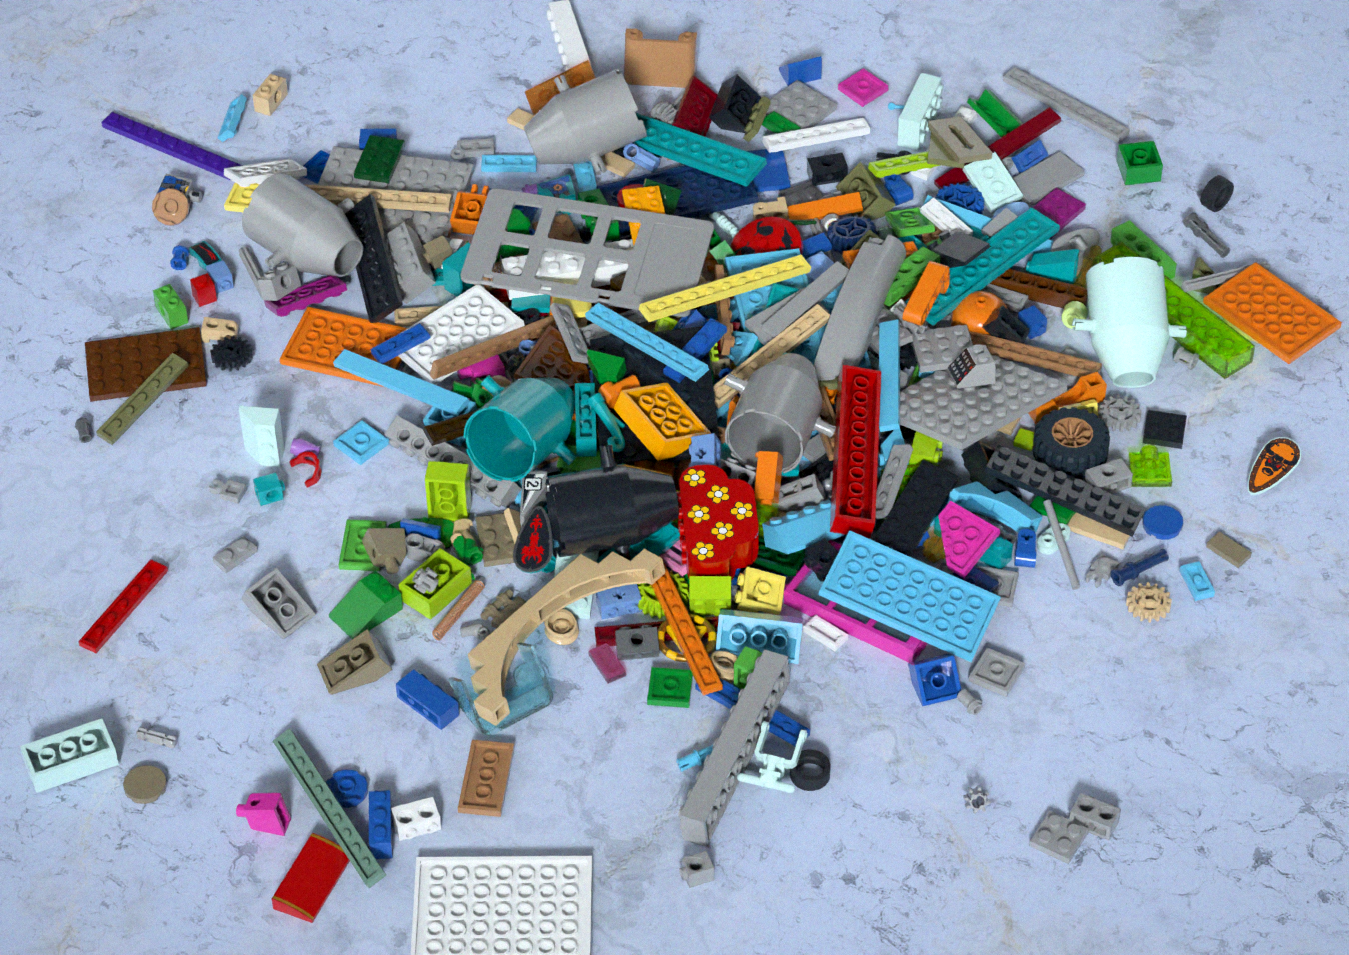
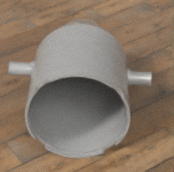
M619 69L572 89L569 87L564 75L560 76L562 83L558 77L554 79L560 94L555 95L524 126L525 133L539 164H584L590 161L596 175H601L599 167L603 173L607 171L601 156L647 137L642 119L638 120L635 113L638 110L622 73L619 74Z
M283 173L268 177L251 194L252 200L248 208L245 207L243 211V231L248 238L273 253L265 259V263L270 269L285 261L290 265L296 266V269L300 272L343 277L351 273L360 262L363 254V245L345 215L346 212L354 208V203L351 199L346 198L336 206L292 176L284 175Z
M787 353L756 370L748 380L744 381L729 373L724 382V385L739 391V394H741L726 428L725 442L731 449L733 458L744 467L747 464L757 468L758 458L755 457L756 452H779L783 456L782 472L787 473L799 464L812 431L817 430L831 438L836 429V426L821 420L819 416L822 409V397L813 364L804 356Z

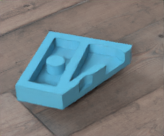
M733 331L731 336L735 338L734 347L730 348V353L727 356L737 367L747 360L751 350L754 348L758 339L754 333Z

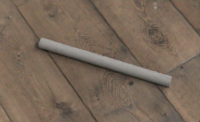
M1045 500L1043 503L1072 589L1077 590L1080 588V584L1051 500Z

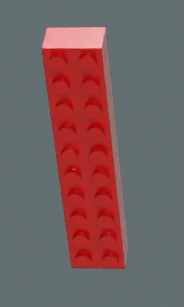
M842 365L838 377L830 532L847 535L850 530L870 539L875 525L881 371Z

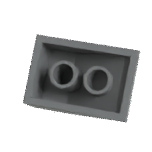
M277 568L247 589L241 598L252 613L282 639L287 638L316 615Z

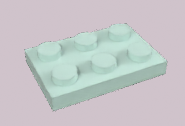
M996 152L992 153V159L976 161L964 166L963 171L973 187L978 188V192H982L984 204L990 213L1006 204L1022 199L1023 194Z

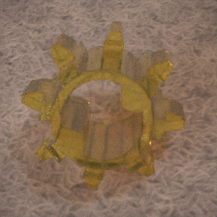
M932 536L931 539H927L922 545L924 547L923 556L928 561L935 563L939 559L944 560L946 557L942 537Z

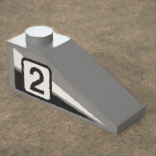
M531 471L522 478L521 526L528 514L536 506L542 507L546 502L545 492H549V485H545L547 471Z

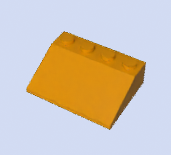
M667 382L621 390L614 406V410L657 460L673 458L689 449L691 437L712 434Z

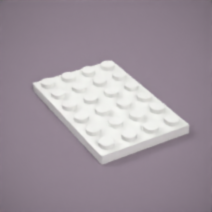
M475 285L412 325L411 327L420 323L429 332L430 339L398 355V357L427 382L436 385L455 372L433 380L430 376L433 361L523 327L525 324L522 319L482 286Z

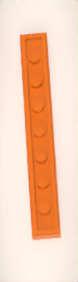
M663 562L666 573L651 585L702 695L723 690V685Z

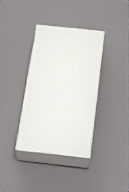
M815 615L803 626V632L833 651L838 650L848 640V634L818 615Z

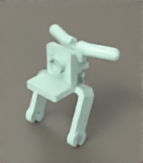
M763 721L755 749L757 760L764 763L763 768H760L759 771L761 775L758 777L739 773L737 779L741 782L793 793L795 791L794 785L782 781L785 768L793 769L797 766L803 744L807 739V731L801 729L791 760L769 754H761L770 727L769 722Z

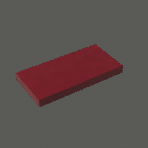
M696 76L690 78L672 125L706 137L712 121L709 116L718 94Z

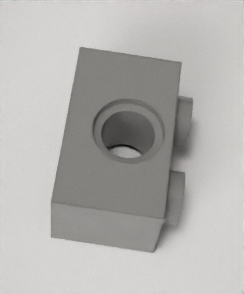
M287 263L276 265L275 269L265 272L264 276L257 279L263 300L278 301L301 286L296 266Z
M1122 458L1087 469L1085 482L1113 494L1131 488L1133 474Z

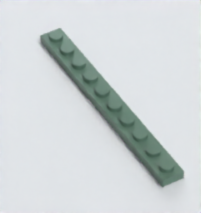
M290 728L274 739L273 743L365 885L371 888L387 874Z

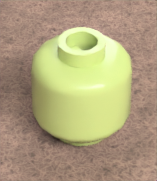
M1069 302L1064 307L1061 316L1063 324L1067 328L1073 329L1075 327L1072 326L1073 319H1087L1088 310L1081 302Z

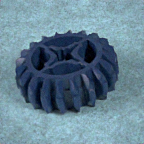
M865 216L842 217L841 220L836 219V222H832L831 226L828 227L827 238L831 242L834 252L839 251V254H843V251H850L869 230L877 235V229L874 222H871L870 219H865Z

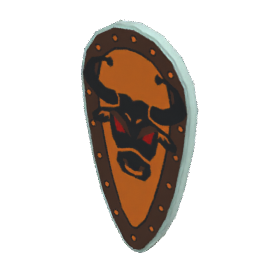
M1278 437L1265 444L1249 474L1248 492L1250 495H1257L1270 490L1290 475L1301 461V450L1295 441L1286 437Z

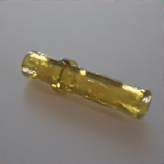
M1097 245L1091 246L1088 255L1083 259V266L1073 285L1085 288L1087 284L1086 274L1090 268L1098 264V258L1102 253L1101 247Z

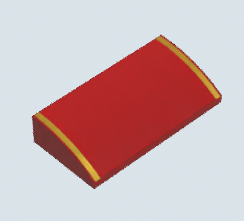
M312 833L273 895V909L313 923L350 862L341 846L327 838Z

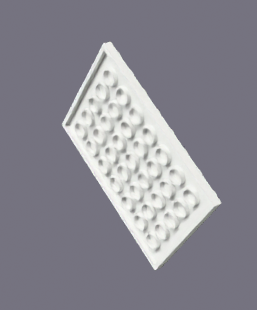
M592 856L416 857L411 955H591Z

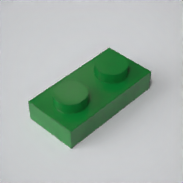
M775 111L766 116L762 123V126L775 134L801 129V127Z

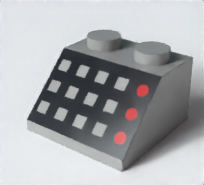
M986 345L967 347L948 367V372L957 389L996 383L995 361Z

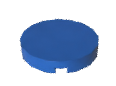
M1157 505L1145 512L1142 521L1143 528L1150 536L1151 534L1156 536V539L1169 540L1178 536L1179 532L1182 531L1183 517L1173 507Z
M345 769L337 771L333 774V777L328 778L326 781L343 808L357 806L367 797V780L355 770Z

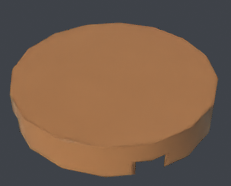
M168 188L159 192L152 202L154 216L165 225L174 226L180 224L189 214L190 205L187 197L176 189Z

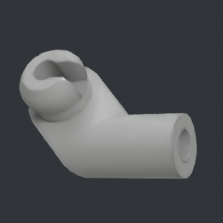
M479 623L460 627L462 638L472 635L480 640H484L490 635L489 629Z

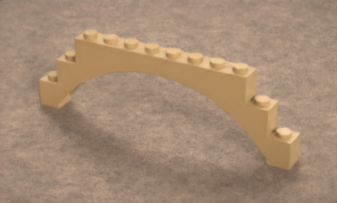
M643 549L631 561L612 551L599 564L580 554L467 654L471 669L476 671L470 678L474 692L479 694L477 699L474 700L477 715L496 726L510 714L507 699L505 698V684L509 668L519 648L541 623L567 605L594 593L631 584L649 583L653 585L666 573L663 559L646 549Z

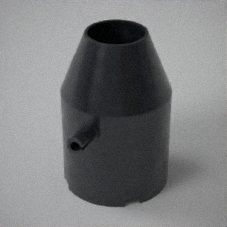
M612 445L599 447L603 464L599 468L546 476L545 485H549V492H545L553 540H558L559 547H556V551L559 557L614 548V550H617L618 555L631 561L630 545L640 543L678 519L679 516L677 493L671 474L628 464H617V462H614Z

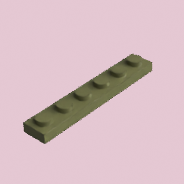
M172 353L96 431L97 436L113 445L188 367V362Z

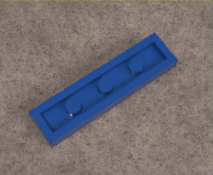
M711 318L683 347L682 351L701 360L727 332V326ZM669 366L663 369L666 376L679 383L685 377Z

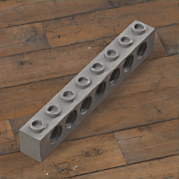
M398 415L384 434L389 439L388 443L396 449L399 447L403 448L402 451L410 457H413V455L417 456V460L426 466L428 461L469 464L470 489L476 490L475 493L483 499L486 497L490 498V502L499 508L502 505L508 509L521 491V488L515 482L508 480L497 481L486 476L473 464L467 454L446 442L432 446L423 429Z

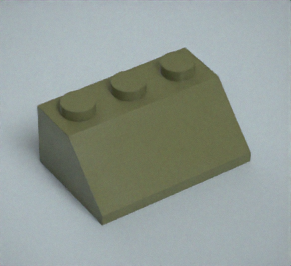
M859 162L836 186L837 190L841 191L843 195L855 192L860 193L863 211L852 213L853 217L858 215V217L865 216V219L875 220L884 217L885 212L890 211L896 205L881 179L877 178L868 169V165Z

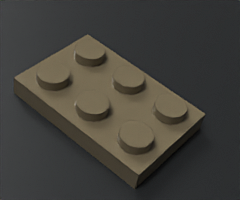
M504 513L475 517L480 547L483 549L484 567L514 563L513 550L515 544Z

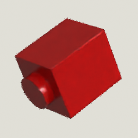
M208 273L190 279L192 295L199 307L217 301L215 285Z

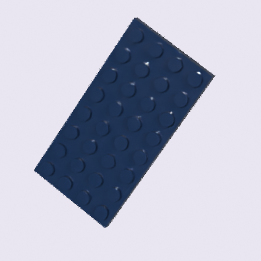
M687 165L596 186V189H600L608 205L619 207L617 194L622 188L632 184L643 185L645 178L682 190L673 216L696 218L759 202L752 183L746 187ZM617 220L619 236L630 233L628 232L629 223Z

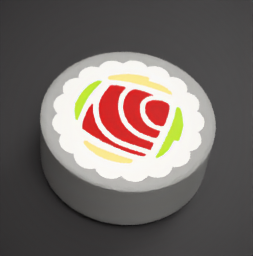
M828 214L823 218L822 225L825 231H828V227L831 226L832 222L840 219L837 214Z

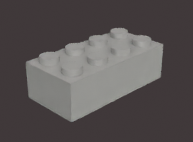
M403 222L386 234L385 238L401 298L407 304L436 282L429 264H427L423 257L424 250L417 232Z

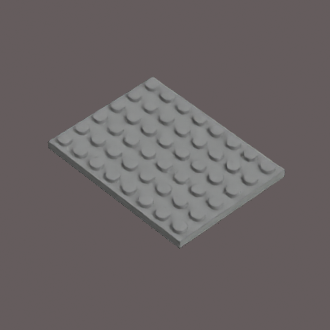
M333 146L318 185L452 194L449 213L378 208L385 235L405 222L417 232L421 245L442 235L445 238H450L452 232L450 218L457 192L467 191L474 172V164L401 155L391 181L388 184L354 178L353 173L363 150Z
M991 355L995 361V384L957 389L948 369L936 371L934 374L900 391V425L963 450L1066 392L1067 384L1060 382L1058 379L1047 377L1042 373L1029 370L1027 367H1022L1011 361Z

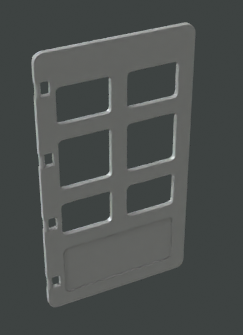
M494 188L488 192L461 271V280L470 284H483L495 288L533 294L540 293L552 297L596 304L603 303L609 306L639 310V306L642 303L698 286L714 231V225L712 222ZM515 205L543 209L534 235L506 231ZM563 211L598 217L591 242L589 244L548 238L556 213ZM612 220L641 224L633 250L627 251L604 246ZM501 245L530 249L520 276L492 272ZM545 251L585 257L579 281L576 285L535 278ZM607 260L628 264L621 291L615 292L592 288L599 261ZM483 277L493 278V281L483 280ZM541 286L550 287L551 290L541 289ZM599 296H607L610 297V299H602L599 298ZM691 309L672 316L686 317L691 313Z

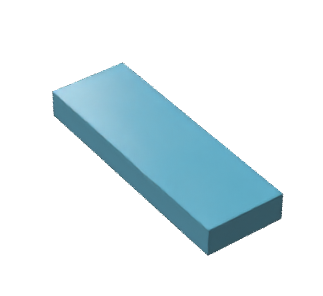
M482 155L481 172H536L537 159L535 155Z

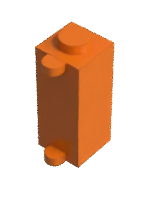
M756 452L755 457L758 458L754 491L755 501H758L762 506H772V503L779 504L783 456L779 452Z

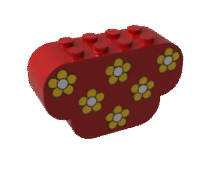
M696 465L687 468L680 476L679 491H676L679 508L678 531L680 532L682 565L686 564L689 579L690 576H731L732 581L736 574V569L750 566L758 557L759 526L754 490L749 483L743 480L728 479L725 471L715 465Z

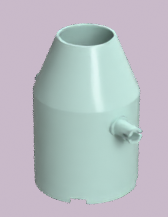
M1142 257L1115 258L1113 263L1104 265V262H1101L1090 268L1086 274L1089 319L1074 318L1072 326L1075 327H1073V330L1089 331L1091 333L1092 347L1114 385L1122 388L1147 386L1156 379L1170 337L1185 338L1187 330L1183 329H1186V326L1170 325L1168 323L1164 270L1162 266L1159 267L1156 261Z

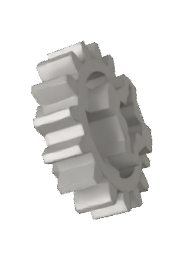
M1117 395V399L1110 396L1109 401L1104 399L1103 404H1100L1098 418H1101L1108 428L1112 427V431L1119 429L1120 432H1123V429L1130 431L1131 427L1136 428L1137 423H1140L1142 410L1139 409V404H1134V399L1128 401L1127 396L1124 399H1121L1120 395Z

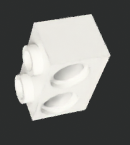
M433 797L391 808L392 821L399 841L441 830L440 815Z

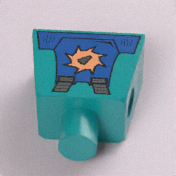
M570 175L537 183V195L576 200ZM558 211V212H557V213L562 212L563 214H566V213H567L568 215L571 214V213H569V212H563V211Z

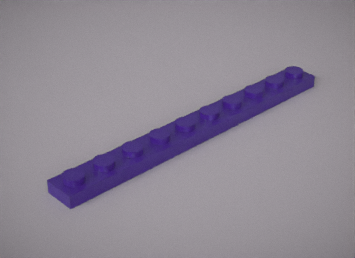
M111 112L101 122L102 127L228 180L231 179L224 176V168L243 166L114 112Z

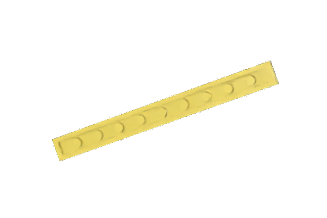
M798 255L642 303L639 306V311L648 322L655 321L809 273L811 266L802 255Z

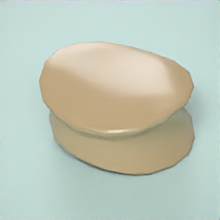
M561 609L544 621L545 634L552 642L558 645H569L577 639L579 634L577 620L568 610Z
M715 651L712 653L710 660L718 677L728 683L734 681V663L738 657L728 651Z

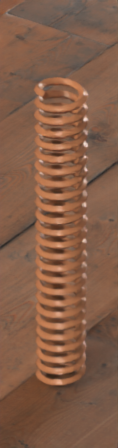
M474 581L432 631V635L436 640H441L447 634L450 627L456 623L461 614L467 610L472 601L483 591L485 585L481 581Z

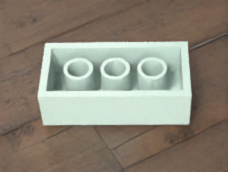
M924 73L920 74L899 117L898 146L919 150L921 143H925L926 133L930 132L928 121L936 120L937 110L941 109L943 99H940L944 88L941 85V77Z
M102 718L20 746L24 764L36 793L119 765L115 747Z

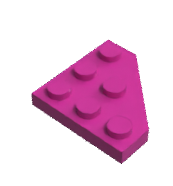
M950 501L938 515L947 568L965 578L999 536L1000 529Z

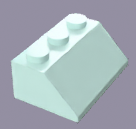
M239 406L245 450L260 465L280 467L284 453V443L279 409Z

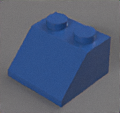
M944 654L908 663L912 685L922 706L955 699L958 693L962 691L954 655Z

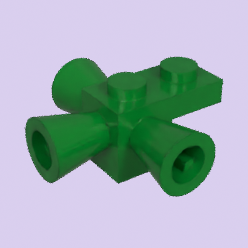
M476 377V380L470 381V386L455 380L453 381L452 392L468 399L470 398V401L476 403L477 408H481L493 398L488 391L482 388L481 383L485 378Z

